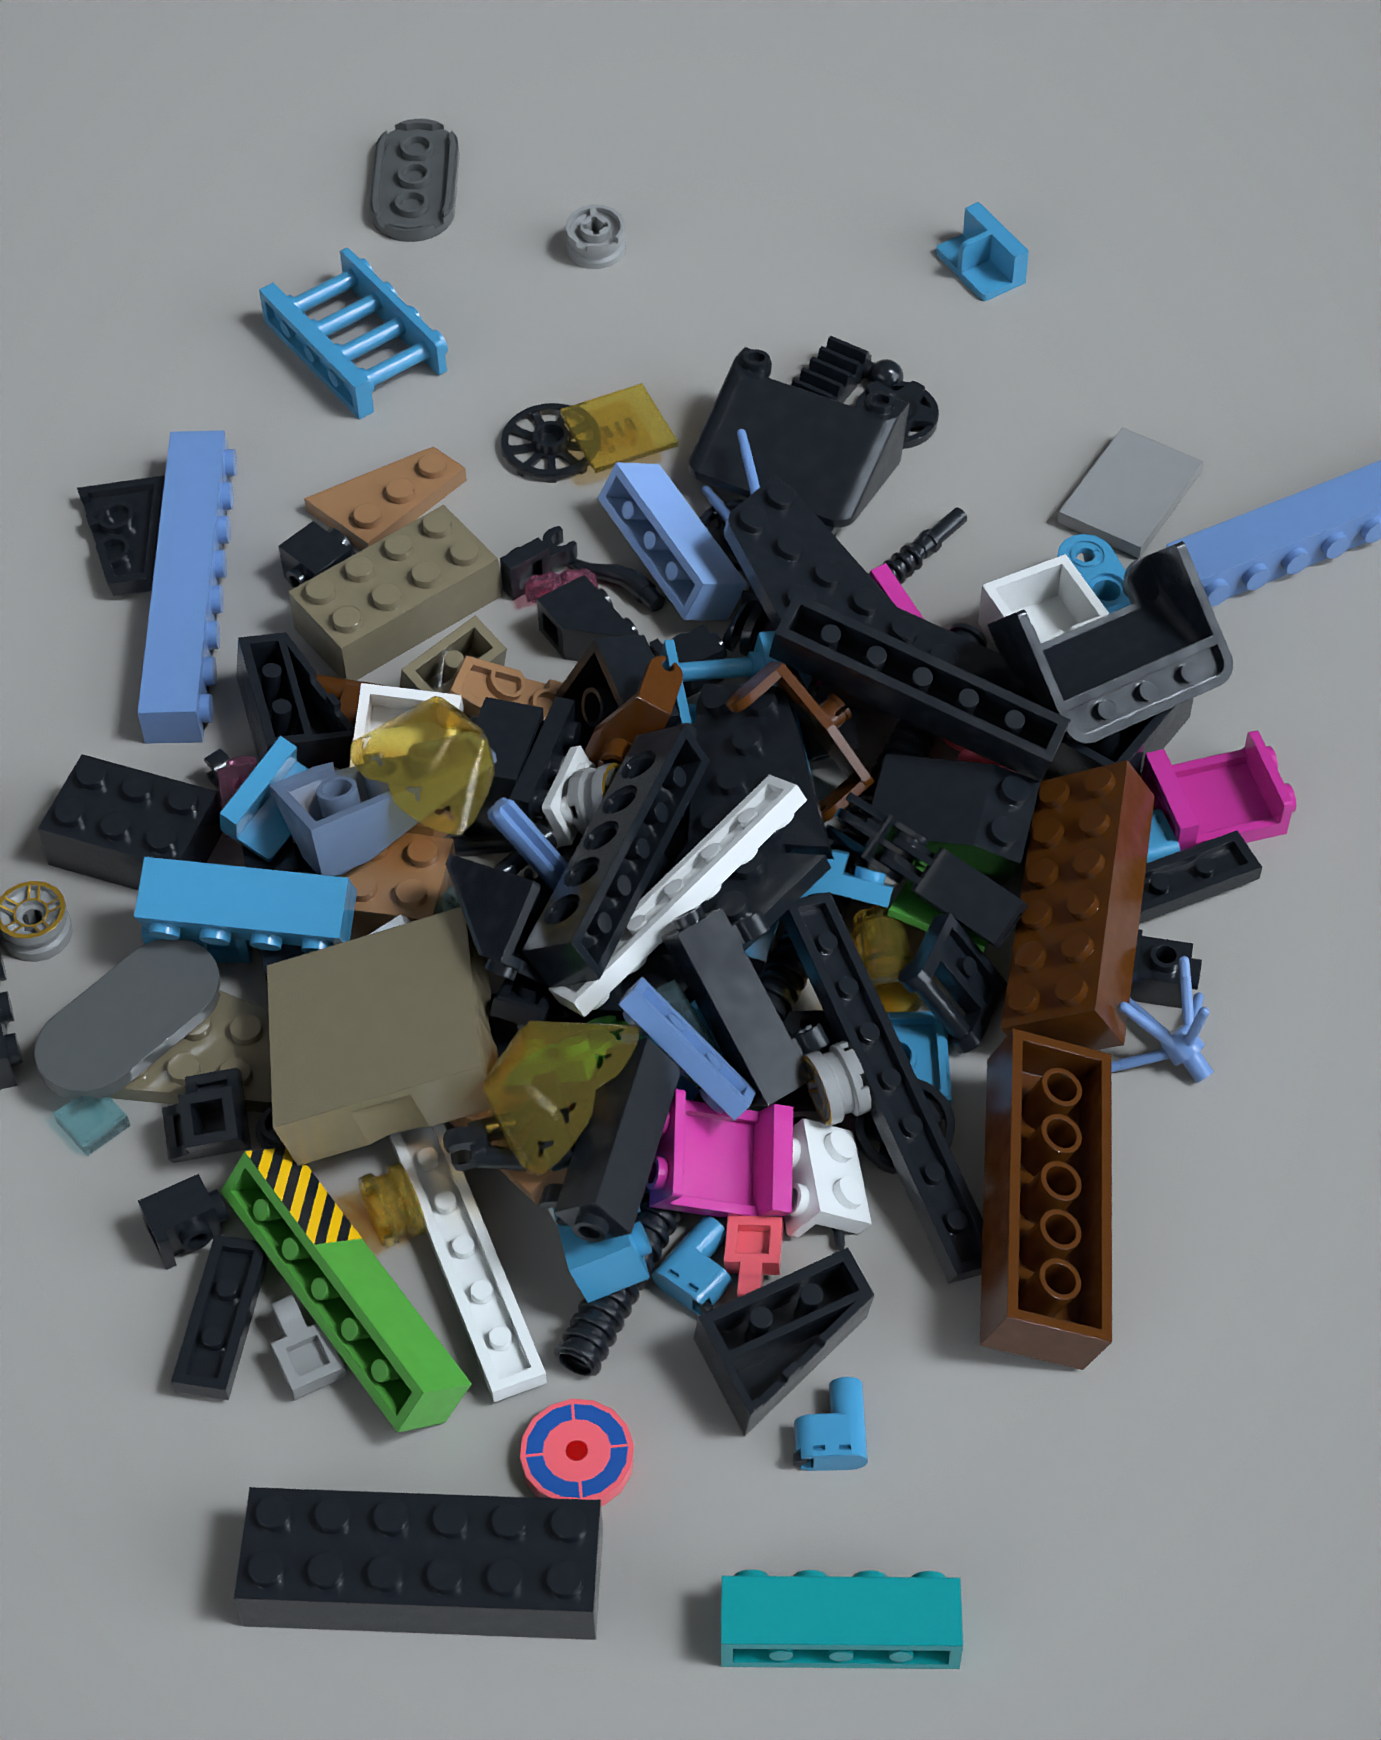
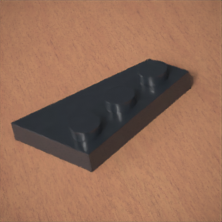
M164 475L77 488L86 512L88 525L96 543L95 547L105 579L113 596L152 591L165 481Z

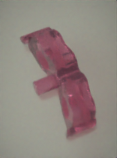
M567 569L560 574L549 571L541 576L534 575L524 584L527 602L537 603V598L584 574L598 589L596 575L588 569H580L578 571Z

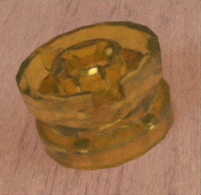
M400 1162L387 1166L386 1172L379 1176L369 1173L358 1178L360 1192L367 1213L385 1249L398 1245L400 1237L410 1234L415 1238L427 1233V1225L419 1199L405 1168Z

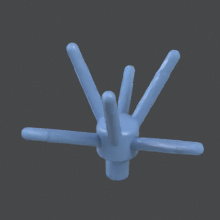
M1182 956L1179 959L1183 1025L1170 1032L1131 998L1129 1004L1121 1002L1118 1006L1119 1010L1158 1039L1163 1049L1113 1061L1112 1072L1170 1059L1174 1066L1183 1063L1196 1083L1204 1080L1214 1072L1200 1052L1205 1047V1044L1199 1037V1034L1209 1015V1009L1204 1006L1202 1007L1204 1000L1202 993H1196L1193 998L1188 957Z

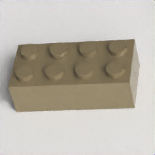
M444 504L288 591L295 630L340 678L350 680L360 679L502 596L498 558Z

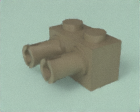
M475 615L402 668L400 688L446 693L458 665L466 655L504 666L507 648ZM464 712L460 734L467 732L468 723L471 716Z

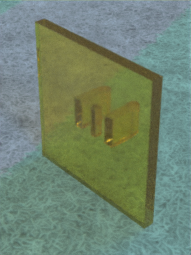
M642 383L560 409L561 417L595 473L613 468L616 462L629 463L678 446L677 438Z

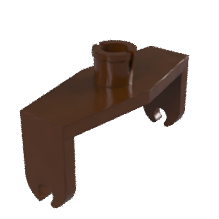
M654 657L645 668L637 693L595 727L584 752L596 768L613 762L622 764L637 735L665 728L683 681V673L677 663L674 662L669 671H666L662 666L666 657Z
M770 661L727 700L725 705L731 712L735 711V713H738L751 705L774 684L786 692L793 710L805 727L848 777L819 803L825 823L834 818L839 807L844 809L849 805L845 799L850 792L859 796L875 781L837 729L845 721L852 718L848 708L841 709L845 703L838 696L830 693L818 705L784 663Z

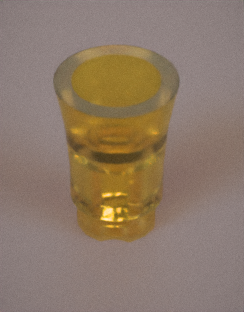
M874 905L869 909L859 910L853 919L851 938L885 1011H918L924 1002L916 993H909L898 980L901 970L913 961L907 928L902 921L887 916L890 905L888 908Z

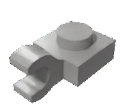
M293 1295L272 1303L276 1314L274 1316L284 1338L271 1343V1346L294 1399L347 1377L345 1366L338 1351L318 1324L307 1327Z

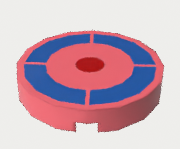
M569 1399L548 1406L532 1419L522 1436L520 1462L526 1484L538 1498L601 1500V1506H604L623 1491L632 1475L634 1443L628 1425L613 1409L594 1400Z

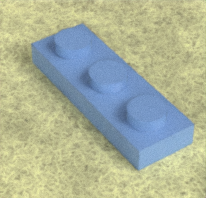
M641 977L625 993L618 1004L624 1010L623 1017L625 1021L639 1035L646 1036L648 1034L663 1049L662 1051L682 1069L680 1074L684 1075L687 1073L701 1087L699 1090L700 1095L714 1111L718 1113L725 1111L735 1121L750 1107L756 1090Z

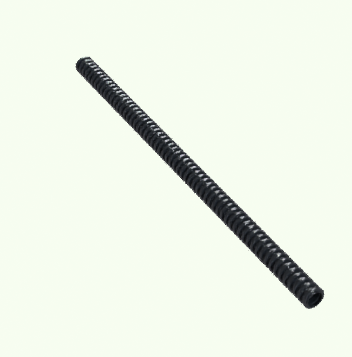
M956 623L952 624L948 629L953 633L987 647L988 642L985 635L970 624ZM900 719L895 726V730L891 733L889 741L885 744L883 752L879 755L877 763L871 770L870 775L875 782L858 797L870 804L882 759L886 753L928 758L939 736ZM854 807L849 810L851 814L865 822L866 816ZM841 824L839 831L862 846H866L868 841L861 839L860 836ZM836 842L830 845L832 850L850 852ZM850 852L845 872L854 874L856 866L870 867L867 862ZM831 894L841 917H843L846 907L850 905L852 898ZM784 928L783 935L777 941V947L771 952L770 959L765 963L763 971L758 976L782 1022H784L788 1012L793 1011L794 1004L799 1000L801 991L806 987L807 979H809L786 928ZM700 1092L693 1100L706 1103ZM645 1187L640 1204V1212L637 1213L635 1223L641 1222L651 1245L652 1253L644 1256L650 1276L654 1271V1263L660 1260L662 1249L668 1245L669 1236L675 1232L676 1222L682 1219L684 1212L649 1207L650 1189ZM647 1280L590 1303L583 1299L578 1305L579 1313H575L570 1319L571 1327L565 1329L562 1334L563 1341H560L554 1349V1354L565 1368L578 1375L596 1376L602 1368L601 1362L607 1359L609 1355L608 1347L615 1344L617 1340L616 1333L623 1329L625 1325L624 1319L630 1316L632 1305L638 1301L640 1297L639 1291L645 1288Z

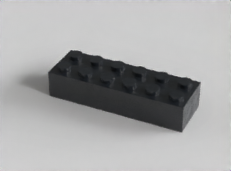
M249 1487L234 1601L243 1627L596 1640L603 1541L601 1500Z

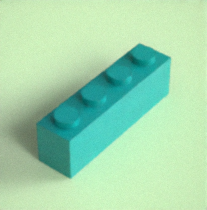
M754 1569L739 1571L734 1576H722L721 1667L960 1669L963 1651L961 1578L946 1577L943 1573L936 1571H922L913 1574L911 1577H887L886 1574L873 1570L860 1571L852 1577L828 1576L826 1573L818 1570H803L795 1573L793 1576H769L764 1571Z

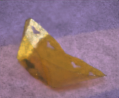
M440 696L431 697L351 743V760L362 775L370 780L388 783L393 800L402 811L421 824L447 834L461 835L475 821L488 795L495 774L494 758L487 737L483 733L485 731L471 721L460 709ZM369 737H371V738L368 740V742H367V744H366V747L363 748L364 742L361 741V740H362L363 738H369ZM383 753L382 766L378 765L377 760H370V757ZM407 786L422 788L419 795L420 801H416L414 793L407 791ZM450 806L454 820H450L446 814H435L434 811Z
M529 1021L526 1026L521 1027L517 1031L507 1049L495 1061L484 1081L483 1092L509 1147L524 1168L540 1176L557 1164L569 1151L591 1118L596 1089L616 1077L631 1057L639 1039V1028L637 1025ZM622 1028L624 1029V1031L620 1033L622 1039L618 1041L616 1040V1037L610 1032L617 1031ZM612 1054L611 1057L603 1060L601 1068H596L597 1060L595 1055ZM576 1103L575 1109L569 1113V1122L565 1123L560 1109ZM554 1140V1144L545 1148L542 1157L538 1158V1141Z

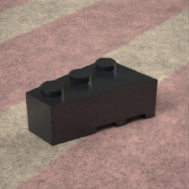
M283 632L238 637L236 678L259 762L277 739L282 736L297 747V762L308 769L331 762L338 769L350 767L355 725H352L340 710L341 703L333 693L328 694L319 683L316 670L288 634Z
M848 1247L698 1316L693 1339L744 1436L867 1318L875 1295Z

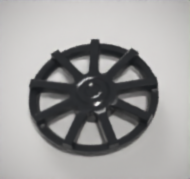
M560 403L539 404L522 410L506 424L501 435L502 456L516 469L517 474L521 477L528 475L535 478L548 479L549 483H556L558 478L568 477L578 472L580 474L587 472V467L601 453V432L593 418L579 408ZM548 410L561 411L557 421L545 422L540 412ZM570 413L585 420L582 425L570 431L565 426ZM531 415L536 427L531 432L517 426L516 423L524 417ZM593 432V442L571 441L585 433ZM509 435H515L531 441V443L509 445ZM568 450L588 453L581 460H578ZM535 452L524 463L514 456L518 454ZM556 458H562L570 466L556 469ZM541 459H548V469L534 467Z

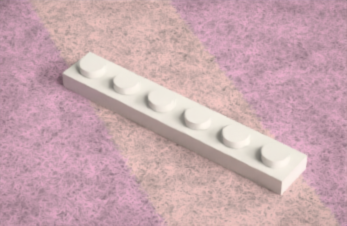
M768 775L640 899L600 980L549 988V991L557 1001L583 1017H586L592 1010L602 1006L609 998L610 992L624 978L645 964L648 955L663 941L661 937L676 929L672 922L673 919L715 896L720 890L722 883L739 866L753 859L757 854L758 848L776 830L785 827L793 819L794 813L807 801L796 784Z
M444 1124L413 1128L388 1136L398 1162L406 1170L404 1177L410 1192H414L415 1189L416 1194L412 1195L414 1202H420V1204L416 1205L424 1227L426 1221L428 1238L493 1402L547 1384L546 1372L463 1171L455 1170L451 1163V1153H447L444 1148L443 1136L446 1132Z

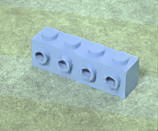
M616 462L597 498L683 620H728L742 595V591L748 585L660 464Z

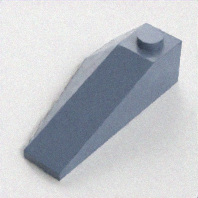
M472 731L414 744L410 747L407 755L394 758H381L380 752L363 755L364 764L339 770L334 769L333 762L314 766L270 785V788L304 860L318 875L341 876L348 873L352 868L372 860L497 762L496 753Z

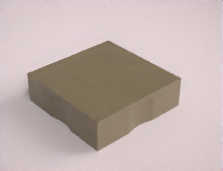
M461 907L267 965L273 1129L298 1166L370 1145L400 1131L432 1127L503 1106L497 1046L493 1041L489 1026L492 997L489 971L484 969L488 959L478 955Z

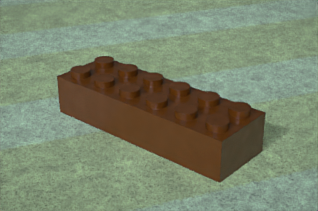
M1128 760L1041 781L1032 817L1020 899L1028 907L1016 923L1000 1028L1006 1036L1014 1028L1093 1050L1122 1046L1125 1043L1128 1016L1122 1013L1118 1006L1121 1002H1127L1128 1004L1130 1002L1155 798L1154 794Z
M1013 1028L987 1059L980 1346L1084 1370L1112 1343L1111 1054Z

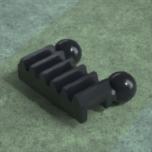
M830 335L826 348L823 346L819 348L817 358L812 357L810 359L808 369L803 367L799 380L794 378L791 385L844 403L864 378L869 380V384L879 381L893 390L892 385L903 381L904 374L900 365L895 361L882 359L876 363L872 362V355L869 354V351Z

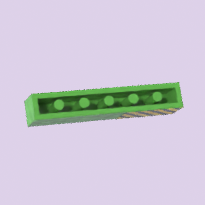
M286 1147L244 1151L220 1192L397 1433L446 1423L472 1383L372 1253L360 1234L307 1164L298 1166Z

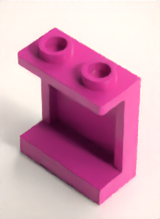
M1258 730L1247 733L1245 746L1240 750L1178 764H1171L1165 749L1145 754L1141 778L1154 794V806L1156 809H1161L1177 838L1180 851L1238 830L1246 843L1287 834L1292 812L1296 811L1295 793L1289 783L1284 784L1278 771L1275 751L1271 746L1265 745Z
M675 1089L646 1187L650 1189L649 1207L727 1219L728 1216L784 1217L792 1213L793 1107L773 1104L761 1111L746 1110L734 1121L725 1111L718 1113L707 1103L686 1100V1091Z

